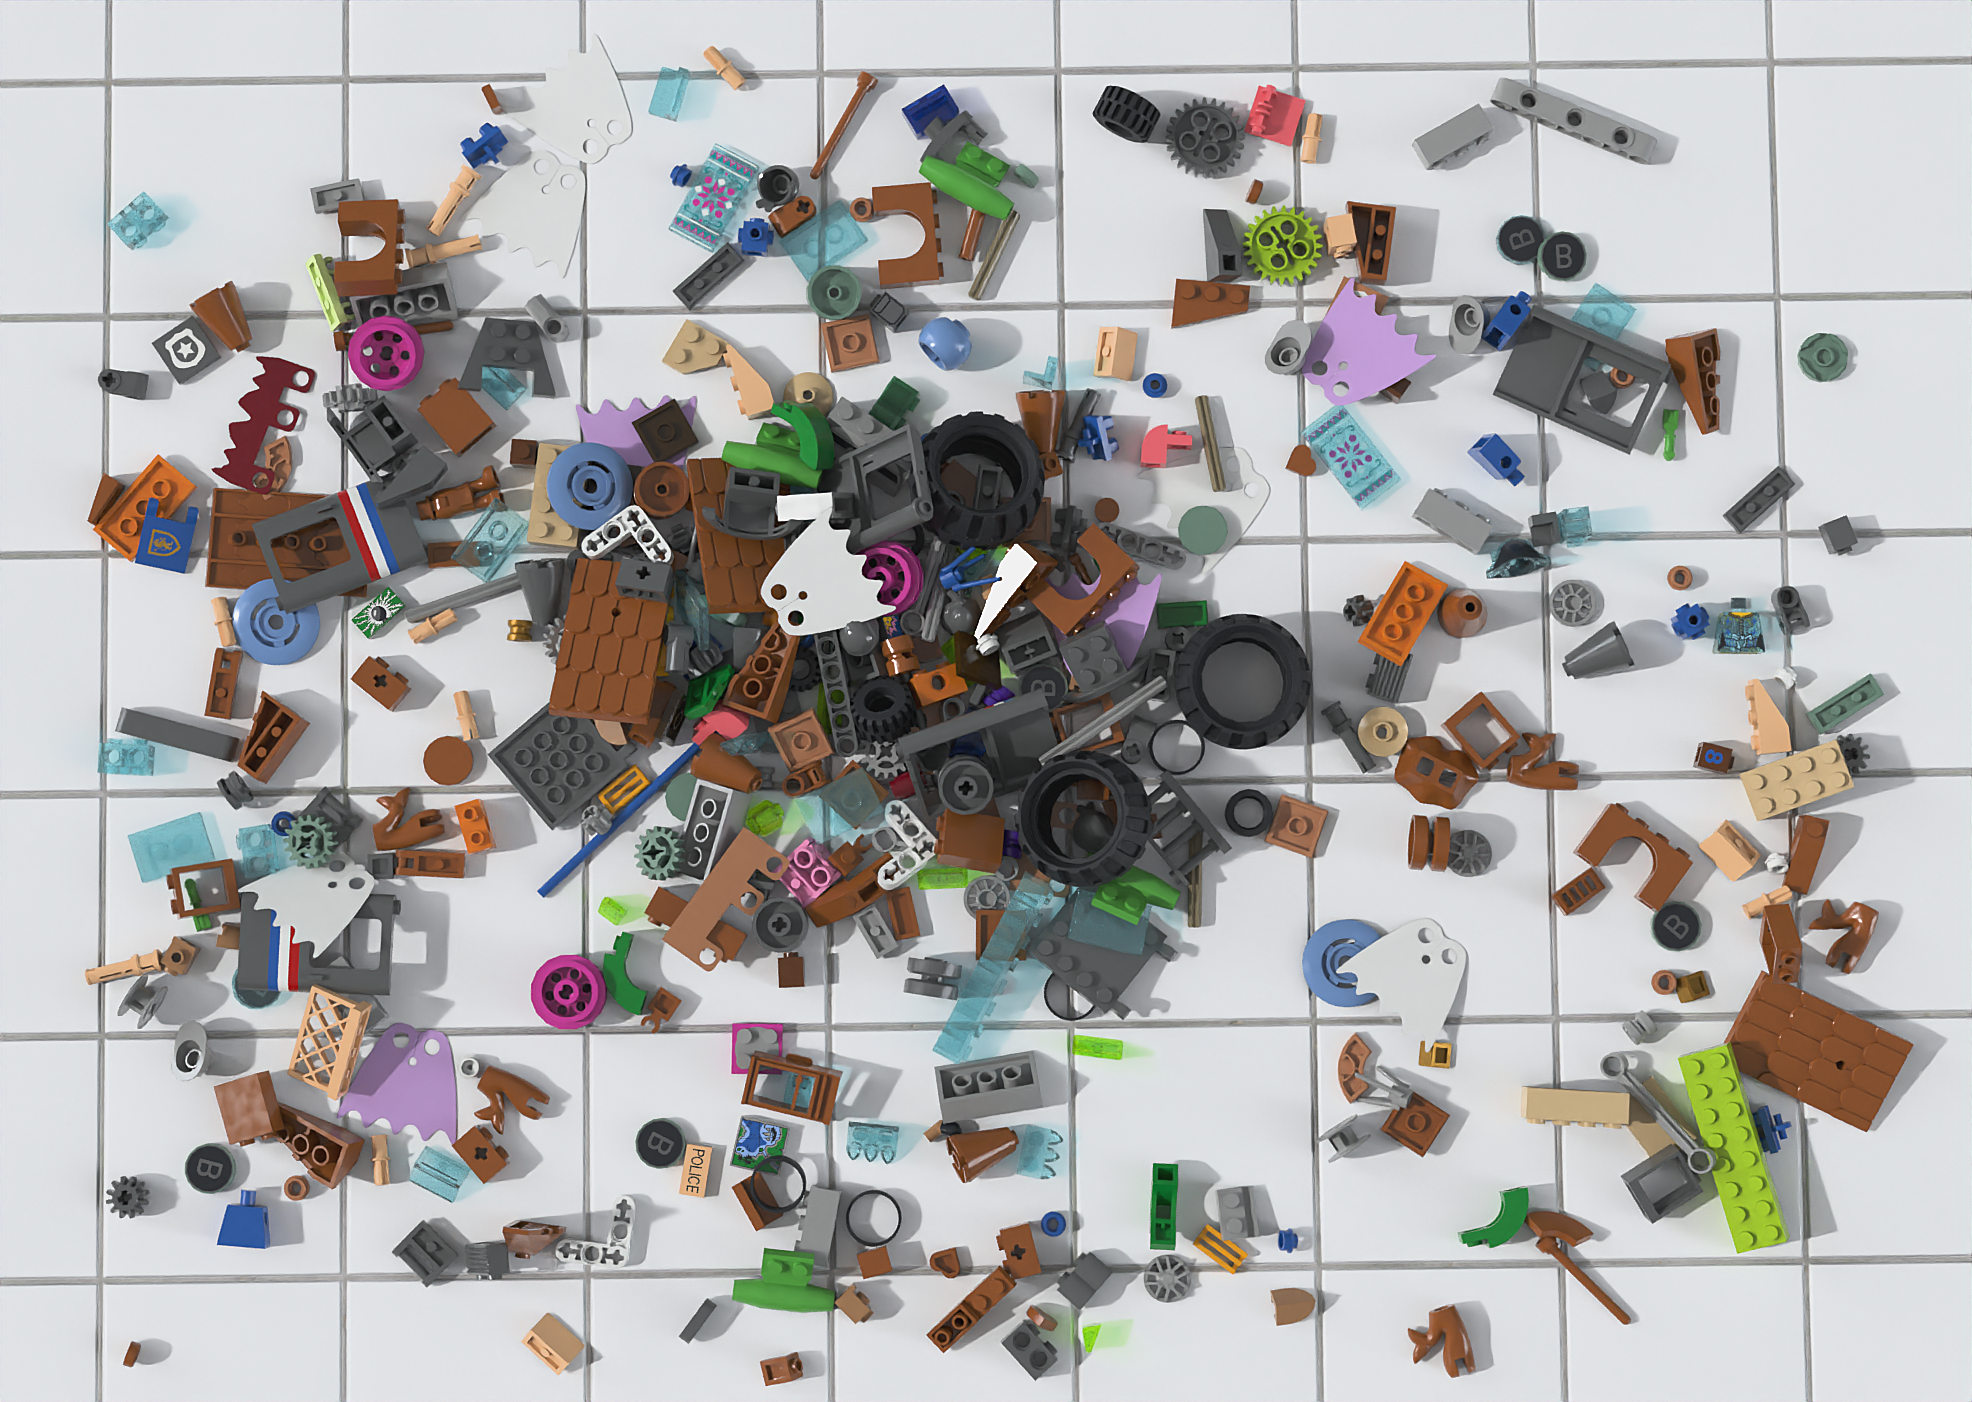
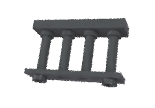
M1165 770L1159 775L1162 779L1159 783L1160 786L1148 795L1151 806L1166 793L1169 795L1173 792L1179 800L1175 802L1177 805L1153 824L1152 833L1148 836L1147 840L1172 869L1169 875L1177 884L1183 882L1187 886L1189 882L1184 877L1214 851L1217 853L1221 850L1225 854L1232 847L1172 774ZM1189 811L1195 818L1191 822L1192 825L1161 849L1153 840V837L1180 814H1186ZM1205 831L1210 837L1207 841L1208 844L1177 868L1168 857L1198 832L1202 833Z

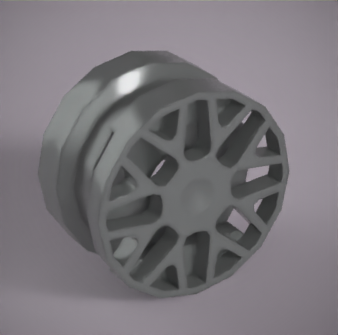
M233 770L228 774L229 777L218 780L217 785L229 804L235 810H238L244 802L249 803L254 797L241 776Z

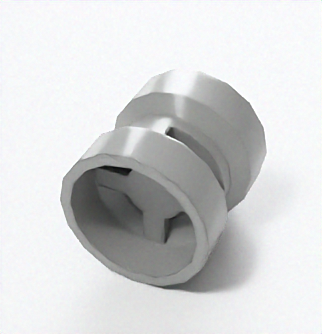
M1643 1010L1635 1015V1019L1627 1021L1622 1025L1625 1033L1636 1045L1640 1044L1647 1034L1652 1035L1657 1031L1655 1024Z

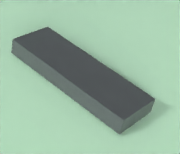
M727 242L673 290V293L690 311L745 261Z
M1777 466L1722 516L1740 534L1792 488L1795 483L1780 466Z

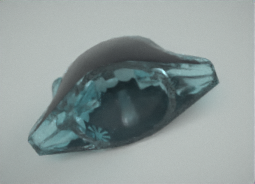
M1512 538L1503 542L1497 550L1490 552L1492 565L1486 570L1487 579L1525 575L1550 565L1551 559L1549 556L1535 550L1528 541L1521 538Z

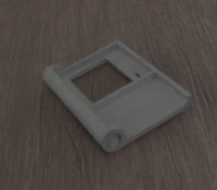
M1533 304L1493 395L1630 455L1663 382L1669 383L1674 370L1670 369L1671 364ZM1586 358H1593L1649 384L1648 391L1630 427H1625L1569 402L1568 396Z

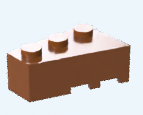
M1347 201L1345 206L1346 214H1352L1357 240L1353 251L1359 282L1384 286L1387 280L1396 207Z
M262 690L261 702L257 713L254 714V723L250 735H247L237 766L256 780L267 784L307 729L310 722L273 695Z

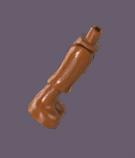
M493 465L485 467L482 477L477 480L466 481L458 486L438 490L430 496H426L425 500L416 502L420 520L424 521L430 518L433 521L449 519L466 512H477L478 509L493 508L496 512L505 510L504 495L500 489H496L501 487ZM496 489L486 495L477 498L475 496L477 492Z

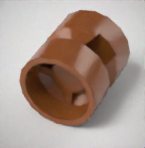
M911 634L897 636L880 643L883 656L888 658L886 666L889 677L905 675L920 669L917 655L912 653L914 644Z

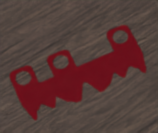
M258 356L256 359L263 364L265 373L253 377L252 380L259 389L248 392L238 401V404L250 416V420L229 424L230 438L236 448L224 450L229 464L222 466V468L215 467L211 470L231 484L265 495L270 491L275 474L271 470L254 465L267 429L269 426L286 432H291L295 428L300 415L297 408L279 402L284 387L302 393L308 392L314 380L315 372L310 368L281 358ZM298 371L306 372L309 377L308 383L301 387L293 383V375ZM289 410L292 412L293 421L289 425H281L278 422L277 416L280 411ZM265 473L268 476V484L264 488H257L253 485L252 479L255 474Z

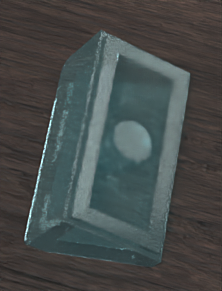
M482 367L481 387L505 410H508L527 388L507 369Z
M768 731L745 734L722 742L720 745L731 756L757 753L770 734Z

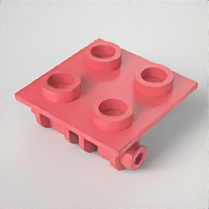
M1267 85L1266 87L1259 86L1244 132L1291 147L1306 100L1275 91L1276 87L1272 85Z

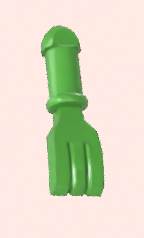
M1663 410L1662 424L1663 429L1666 431L1664 435L1665 447L1663 456L1666 461H1671L1675 457L1674 445L1676 435H1674V431L1678 427L1679 410Z
M191 878L186 879L184 888L187 890L191 902L190 905H193V909L203 908L200 904L202 900L199 897L196 882ZM209 915L193 917L197 932L212 927Z

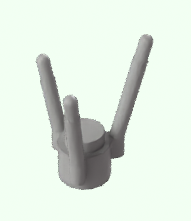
M695 526L688 560L684 568L688 570L686 574L688 579L704 585L701 560L697 559L696 562H693L698 540Z
M1377 1066L1376 1070L1396 1084L1392 1088L1358 1072L1354 1074L1355 1077L1389 1092L1388 1099L1392 1100L1390 1102L1358 1097L1356 1099L1358 1102L1391 1107L1398 1111L1400 1107L1404 1109L1408 1107L1413 1095V1090L1409 1089L1410 1085L1400 1081L1382 1067Z

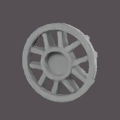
M1563 581L1550 594L1549 610L1552 616L1562 625L1570 627L1582 625L1592 617L1595 611V595L1591 588L1581 581ZM1571 584L1579 585L1581 587L1574 593ZM1564 585L1568 586L1570 592L1567 595L1562 589ZM1583 589H1586L1588 594L1581 598L1578 594ZM1557 590L1560 592L1562 598H1554V595L1557 592ZM1590 597L1591 606L1583 603V601ZM1553 602H1562V607L1554 608ZM1582 607L1590 610L1587 616L1580 611ZM1564 610L1562 618H1560L1556 611ZM1567 613H1572L1571 622L1565 621ZM1576 613L1584 619L1575 622Z
M1473 830L1460 831L1451 837L1450 846L1454 843L1460 848L1458 851L1450 849L1449 853L1458 855V857L1452 862L1448 857L1447 865L1454 873L1464 877H1473L1484 872L1492 858V850L1488 840L1482 834ZM1467 834L1473 835L1472 844L1467 843ZM1463 835V844L1455 839ZM1477 837L1482 839L1484 843L1476 846ZM1486 846L1488 853L1479 854L1478 848ZM1487 856L1486 863L1483 865L1479 857ZM1461 860L1463 864L1458 870L1453 865ZM1475 861L1481 867L1478 871H1475L1472 865ZM1467 864L1472 873L1462 872Z
M989 875L980 876L972 880L966 887L963 898L964 906L969 915L976 919V915L969 907L979 906V909H997L994 905L996 902H1000L1005 905L1004 909L1008 910L1010 893L1005 883L997 877ZM987 879L996 881L990 889L986 883ZM983 880L985 889L980 891L976 882ZM999 883L1003 889L995 894L992 890ZM973 885L978 894H968ZM1005 892L1006 902L997 897ZM967 897H977V903L969 904L968 906Z
M1161 1255L1154 1258L1147 1265L1144 1272L1146 1290L1154 1299L1160 1302L1170 1303L1181 1299L1187 1293L1191 1284V1274L1188 1266L1182 1259L1174 1255ZM1166 1259L1167 1268H1161L1160 1260ZM1169 1259H1173L1179 1263L1176 1264L1173 1268H1171ZM1155 1263L1157 1264L1159 1272L1150 1271L1151 1267ZM1182 1265L1185 1271L1177 1275L1175 1270ZM1148 1275H1156L1157 1281H1148ZM1187 1275L1186 1284H1184L1178 1279ZM1177 1283L1184 1287L1181 1293L1174 1288ZM1149 1285H1158L1155 1294ZM1161 1288L1166 1289L1164 1298L1158 1296ZM1170 1289L1178 1296L1168 1298Z

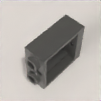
M1672 1144L1621 1175L1623 1182L1642 1214L1652 1224L1703 1192L1699 1185L1702 1182L1698 1173L1690 1170L1687 1164V1154L1682 1149L1678 1150ZM1673 1159L1687 1183L1652 1204L1639 1180Z

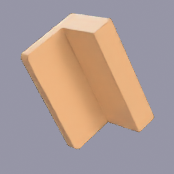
M1100 327L1093 376L1131 381L1138 334L1121 327Z
M1724 820L1713 834L1699 845V848L1731 881L1737 880L1751 869L1761 856L1727 820Z
M546 1313L521 1341L558 1376L584 1348V1344L550 1313Z

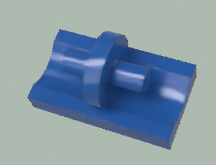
M485 123L479 129V133L482 135L480 139L474 142L469 137L460 143L463 150L461 153L473 169L481 163L484 165L489 160H492L495 164L500 162L496 155L503 150L502 147L508 143V140L497 125L493 127L491 124Z
M1108 415L1084 416L1085 429L1082 430L1084 438L1078 440L1079 447H1086L1087 453L1092 455L1093 460H1111V454L1119 450L1116 438H1108L1106 433L1107 430L1112 429L1114 426L1112 417Z
M1768 1105L1762 1106L1752 1115L1756 1128L1763 1127L1765 1135L1759 1137L1763 1151H1770V1154L1777 1153L1781 1147L1776 1131H1778L1780 1140L1786 1139L1788 1137L1785 1129L1792 1127L1790 1121L1783 1122L1781 1114L1773 1115L1774 1125Z

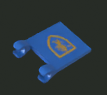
M151 497L147 504L135 563L185 574L199 510L197 507L190 506L185 523L156 517L159 501Z

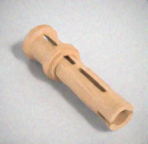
M464 164L461 166L462 171L455 182L450 183L449 188L451 190L426 227L428 231L440 237V234L462 200L470 196L469 191L476 180H480L482 177Z
M476 234L475 236L434 246L426 243L425 247L412 250L406 248L405 253L409 268H415L424 264L431 265L437 263V260L482 250L479 235Z
M156 949L153 953L140 956L135 954L126 961L86 969V981L88 985H93L98 982L132 974L142 976L145 972L153 970L164 971V964L160 963L163 958L162 953L159 949Z

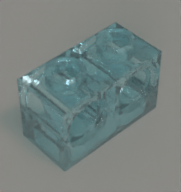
M143 191L109 221L107 225L126 246L134 250L135 248L142 247L147 242V237L150 234L160 231L166 225L165 221L169 217ZM149 209H153V217L151 219L145 220V212ZM129 226H135L134 234L126 236V229Z
M1588 506L1563 509L1557 514L1561 536L1560 545L1567 544V548L1580 547L1586 543L1587 539L1593 536Z
M108 738L107 743H99L97 773L153 776L155 746L147 745L148 740H132V744H122L123 739ZM113 750H117L119 753V758L115 763H111L109 760V754ZM138 751H142L144 754V760L140 764L134 762V755Z
M271 824L240 828L239 835H236V843L238 849H242L243 859L240 860L241 873L245 874L247 879L277 874L280 871L275 833ZM258 833L261 841L254 847L250 843V837L252 834ZM261 857L264 860V867L262 870L256 871L254 861Z

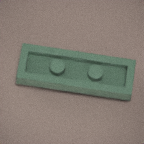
M1870 673L1815 707L1806 715L1820 735L1880 698L1884 693Z

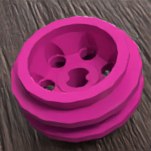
M384 315L371 318L357 328L350 340L348 358L352 371L362 383L376 390L392 391L403 388L415 379L422 368L425 351L420 335L411 324L401 318ZM377 331L383 333V339L380 341L374 338V333ZM396 333L402 337V341L399 343L393 340V335ZM366 346L371 347L373 351L369 356L363 352ZM384 346H389L393 349L389 359L381 354ZM402 351H408L410 358L407 360L402 359ZM374 363L380 365V371L377 373L371 370V366ZM391 366H397L399 373L396 375L391 374Z
M882 541L855 554L866 555L867 557L862 567V575L865 578L867 576V579L878 580V576H882V573L886 576V581H883L879 590L882 595L881 599L877 598V601L883 605L895 606L896 609L884 614V616L906 611L917 601L923 589L924 572L919 558L909 547L896 541ZM890 556L896 560L893 566L889 565L887 561ZM876 559L878 564L872 568L870 563ZM901 571H904V581L900 580L898 577ZM895 588L900 592L897 598H894L891 593Z
M559 955L547 960L536 971L531 983V1001L536 1013L547 1024L558 1029H578L592 1023L601 1014L607 1000V986L602 971L591 960L579 955ZM573 969L579 971L577 979H573L570 976V972ZM555 973H559L561 976V980L558 983L552 981V976ZM588 983L591 985L592 990L590 993L583 991L584 984ZM565 985H570L573 988L574 993L570 994V999H565L562 996V991L566 988ZM548 991L554 992V999L551 1001L547 999L546 993ZM580 1001L586 1005L583 1011H579L576 1008L577 1003ZM560 1005L566 1006V1014L561 1015L558 1013Z

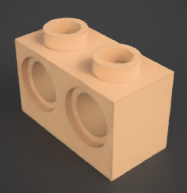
M1352 214L1326 218L1322 229L1327 256H1334L1335 259L1348 257L1357 243Z

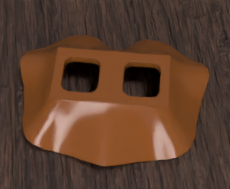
M1423 736L1406 740L1395 768L1394 778L1419 803L1437 805L1452 810L1462 802L1469 790L1478 782L1479 775L1470 758L1465 753L1459 750L1446 749L1441 741L1435 737ZM1422 757L1434 762V767L1428 776L1416 770ZM1444 769H1448L1457 775L1450 788L1439 783V778Z

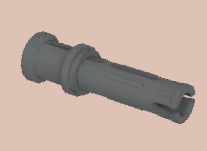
M1089 388L1086 389L1069 430L1064 431L1062 435L1064 439L1060 448L1055 451L1059 459L1069 463L1075 462L1074 456L1079 447L1078 440L1084 438L1082 431L1085 429L1083 417L1093 414L1094 408L1101 396L1099 392Z
M1339 700L1322 710L1321 714L1327 717L1333 727V733L1339 734L1364 774L1374 768L1376 763H1374L1369 753L1361 745L1357 734L1351 726L1353 724L1352 719L1347 718L1340 707L1341 702Z

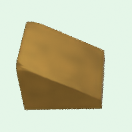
M1702 970L1677 978L1676 992L1681 1003L1694 1001L1710 994Z
M1421 1041L1419 1066L1449 1069L1452 1044L1434 1042L1430 1051L1426 1052L1425 1041Z

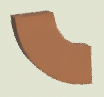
M286 435L264 447L266 454L264 468L273 471L275 474L269 492H280L286 485L291 473L292 449ZM261 473V475L253 480L256 487L264 488L268 484V476L265 473ZM265 494L262 496L265 500H267L268 498H270L271 496L273 497L274 495Z
M1356 1033L1347 1040L1342 1048L1337 1068L1340 1088L1350 1104L1369 1088L1367 1082L1355 1077L1354 1074L1358 1072L1364 1075L1363 1069L1366 1059L1372 1053Z

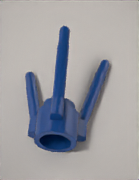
M970 547L939 572L942 585L947 590L953 589L954 592L964 588L998 582L1000 577L962 583V580L965 579L963 571L986 557L985 554H981L964 565L957 566L975 551V547Z

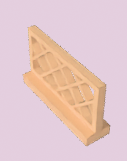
M314 984L311 987L287 1075L328 1092L327 1097L335 1101L345 1095L349 1088L372 1004L365 1001L358 1003ZM317 994L324 996L329 1006L320 1009L316 1001ZM342 1004L350 1008L348 1017L342 1019L337 1005ZM328 1009H331L337 1021L328 1025L322 1013ZM317 1015L322 1026L321 1029L316 1031L313 1030L310 1024L311 1017ZM336 1025H339L343 1033L342 1039L336 1041L330 1029ZM322 1031L325 1032L330 1044L324 1047L321 1046L316 1034ZM309 1037L316 1048L315 1051L310 1053L307 1052L303 1044L304 1040ZM330 1047L333 1048L337 1056L336 1061L331 1063L324 1050ZM316 1053L319 1054L324 1066L318 1069L315 1068L310 1056ZM304 1059L310 1071L306 1074L296 1070L298 1061ZM327 1070L330 1076L329 1084L321 1080L318 1074L319 1071Z

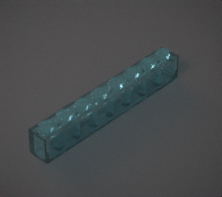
M1028 871L1025 872L932 1051L958 1065L961 1059L967 1061L973 1049L969 1046L972 1038H979L984 1028V1025L981 1024L982 1019L985 1015L990 1017L996 1005L992 1001L996 993L1002 994L1008 983L1004 977L1008 970L1014 971L1020 960L1016 957L1019 949L1025 950L1031 939V936L1027 935L1031 926L1036 928L1043 914L1039 913L1043 903L1048 905L1055 893L1051 890L1053 884Z

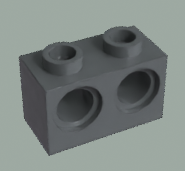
M1023 1320L1001 1340V1344L1036 1381L1058 1360L1055 1356L1058 1351L1048 1340L1044 1343L1038 1337L1041 1332L1031 1321L1027 1324ZM1023 1332L1029 1335L1030 1341L1027 1345L1021 1346L1016 1343L1015 1338L1019 1333ZM1039 1351L1047 1355L1046 1362L1041 1365L1034 1363L1032 1360L1033 1355Z

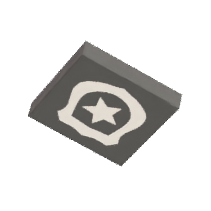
M191 316L152 342V345L180 385L221 358L194 316Z

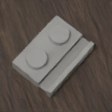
M1253 1186L1215 1190L1221 1240L1259 1237Z

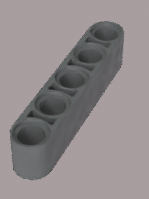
M123 707L121 708L115 729L119 733L232 763L239 743V738Z

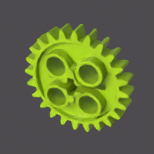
M1283 205L1281 212H1277V209L1273 206L1270 215L1266 210H1263V219L1255 216L1254 221L1256 225L1248 224L1247 228L1252 233H1244L1243 237L1249 241L1243 242L1242 247L1249 250L1243 253V257L1251 258L1247 262V267L1254 265L1255 268L1252 274L1255 275L1261 272V281L1269 277L1270 285L1276 279L1279 281L1280 287H1282L1284 280H1287L1289 285L1292 286L1295 277L1299 282H1302V273L1306 276L1311 275L1308 267L1316 269L1317 263L1313 259L1320 260L1322 256L1316 252L1323 248L1322 244L1316 243L1322 238V235L1314 234L1318 229V225L1311 227L1310 223L1313 218L1310 217L1304 220V211L1296 215L1295 207L1289 213L1286 212V207ZM1289 224L1293 227L1294 232L1286 235L1281 231V226ZM1271 227H1274L1276 229L1280 242L1282 244H1288L1286 247V253L1294 262V265H1290L1284 249L1277 248L1279 240L1273 233V231H1271ZM1268 236L1271 238L1272 244L1270 246H1263L1259 242V238ZM1295 246H1302L1306 254L1297 256L1293 253V248ZM1275 257L1281 258L1284 266L1280 268L1274 267L1271 259Z

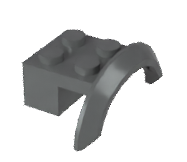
M382 396L364 409L369 417L349 431H347L331 408L328 407L327 421L355 457L372 483L383 485L385 482L378 471L418 443L415 436L385 396Z
M730 467L725 484L723 520L716 515L715 508H702V515L710 525L723 533L744 539H777L794 532L802 524L801 520L789 519L786 524L774 528L775 505L777 496H779V473Z
M1105 620L1060 641L1059 650L1081 692L1072 691L1062 696L1063 701L1076 704L1083 703L1122 686L1147 668L1151 654L1140 658L1133 666L1127 669L1116 648V640Z

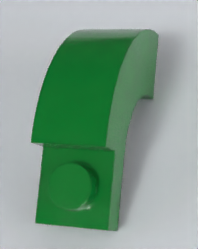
M791 400L773 403L771 413L790 423L798 433L800 439L799 459L814 470L831 469L834 462V441L830 426L820 410L811 403L798 404Z
M622 932L621 936H616L613 950H616V954L605 953L603 963L604 979L615 1001L627 1011L641 1016L649 991L638 988L628 977L626 962L634 934Z
M1153 1163L1149 1225L1150 1249L1175 1251L1178 1164Z
M1521 1186L1500 1191L1501 1208L1495 1220L1483 1227L1458 1232L1460 1243H1467V1247L1481 1245L1482 1240L1485 1239L1486 1246L1494 1248L1512 1238L1522 1226L1527 1215L1529 1205L1528 1187Z

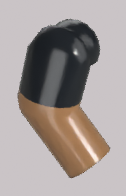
M939 1120L923 1134L930 1142H933L941 1134L946 1136L961 1134L962 1129L957 1122L943 1124V1120Z

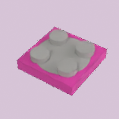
M732 1023L731 1074H748L751 1057L755 1050L782 1057L783 1024ZM760 1065L758 1074L782 1075V1070Z

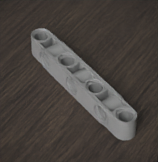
M1504 77L1499 78L1490 100L1493 105L1640 164H1649L1658 141L1655 137ZM1522 99H1531L1534 106L1530 108L1524 106ZM1574 116L1578 118L1580 124L1578 126L1571 125L1568 117ZM1614 135H1622L1625 138V144H1618L1614 139Z

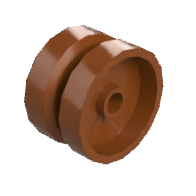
M665 461L654 462L645 467L638 475L633 486L635 505L639 506L648 518L655 520L669 519L678 514L688 501L690 493L689 480L684 471L675 464ZM660 486L665 488V494H660L657 489Z
M1412 815L1408 838V869L1423 870L1428 857L1431 871L1445 872L1451 840L1450 820L1448 817L1435 816L1429 828L1427 816Z

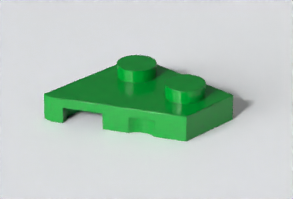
M730 664L689 680L684 715L689 721L703 717L712 711L735 673Z

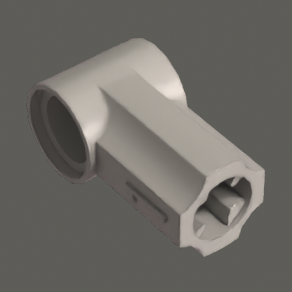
M542 294L534 296L527 302L524 308L551 341L558 343L568 337L569 329ZM553 325H561V330L557 334H550Z

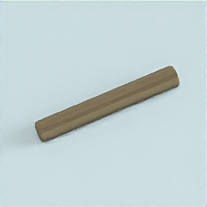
M1012 210L1005 221L1003 220L968 293L970 298L977 301L981 300L1020 219V214L1017 211Z
M1202 395L1195 398V405L1213 492H1221L1226 489L1209 399L1207 395Z
M1198 832L1189 839L1188 860L1202 849L1203 832ZM1202 862L1188 873V927L1190 928L1201 927Z

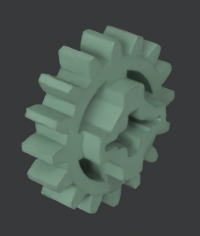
M315 814L299 816L298 820L290 822L293 828L285 829V832L289 834V838L283 839V842L288 843L289 847L284 850L285 852L291 851L292 855L289 860L297 859L298 867L304 865L306 869L314 868V866L315 868L322 867L323 863L331 861L329 855L336 854L332 846L337 845L338 841L333 840L332 836H335L337 831H330L329 828L332 826V823L324 824L325 817L316 818ZM306 825H312L316 829L312 830L310 827H306ZM309 853L311 856H315V858L307 857L305 854Z
M654 826L653 830L646 829L647 836H639V839L642 841L641 845H635V848L639 849V853L635 854L634 858H639L640 860L636 867L643 868L641 874L648 876V879L666 881L667 877L673 878V871H681L678 865L679 862H685L681 854L685 853L686 849L680 847L684 840L677 839L679 833L672 831L670 827Z

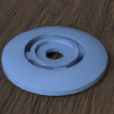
M593 442L573 445L560 453L549 469L547 494L551 506L562 520L573 527L596 530L626 509L631 502L633 480L629 467L624 459L608 446ZM587 461H592L604 466L608 470V473H606L599 467L588 466ZM591 478L597 483V490L593 494H589L583 489V483L586 479ZM575 498L582 505L593 506V510L589 511L580 508L572 499Z
M273 579L257 582L243 592L235 605L232 625L236 640L250 657L268 665H286L299 660L311 650L319 635L320 615L316 604L286 614L285 610L280 611L275 597L279 596ZM284 579V581H285L286 583H291V582H292V581H289V580H285V579ZM266 599L267 604L258 611L254 620L252 618L254 610L260 602ZM274 614L280 615L283 618V626L278 630L271 628L269 625V618ZM300 624L296 637L289 644L285 643V640L295 631L296 625Z
M1337 920L1320 927L1308 940L1302 956L1304 978L1311 991L1322 1001L1338 1007H1355L1373 999L1376 996L1375 993L1357 995V986L1353 988L1337 987L1339 982L1353 983L1358 978L1352 972L1338 974L1336 971L1339 968L1338 962L1342 956L1354 957L1379 940L1381 936L1370 926L1355 920ZM1343 938L1355 940L1354 944L1343 943L1335 947L1330 945L1332 942Z

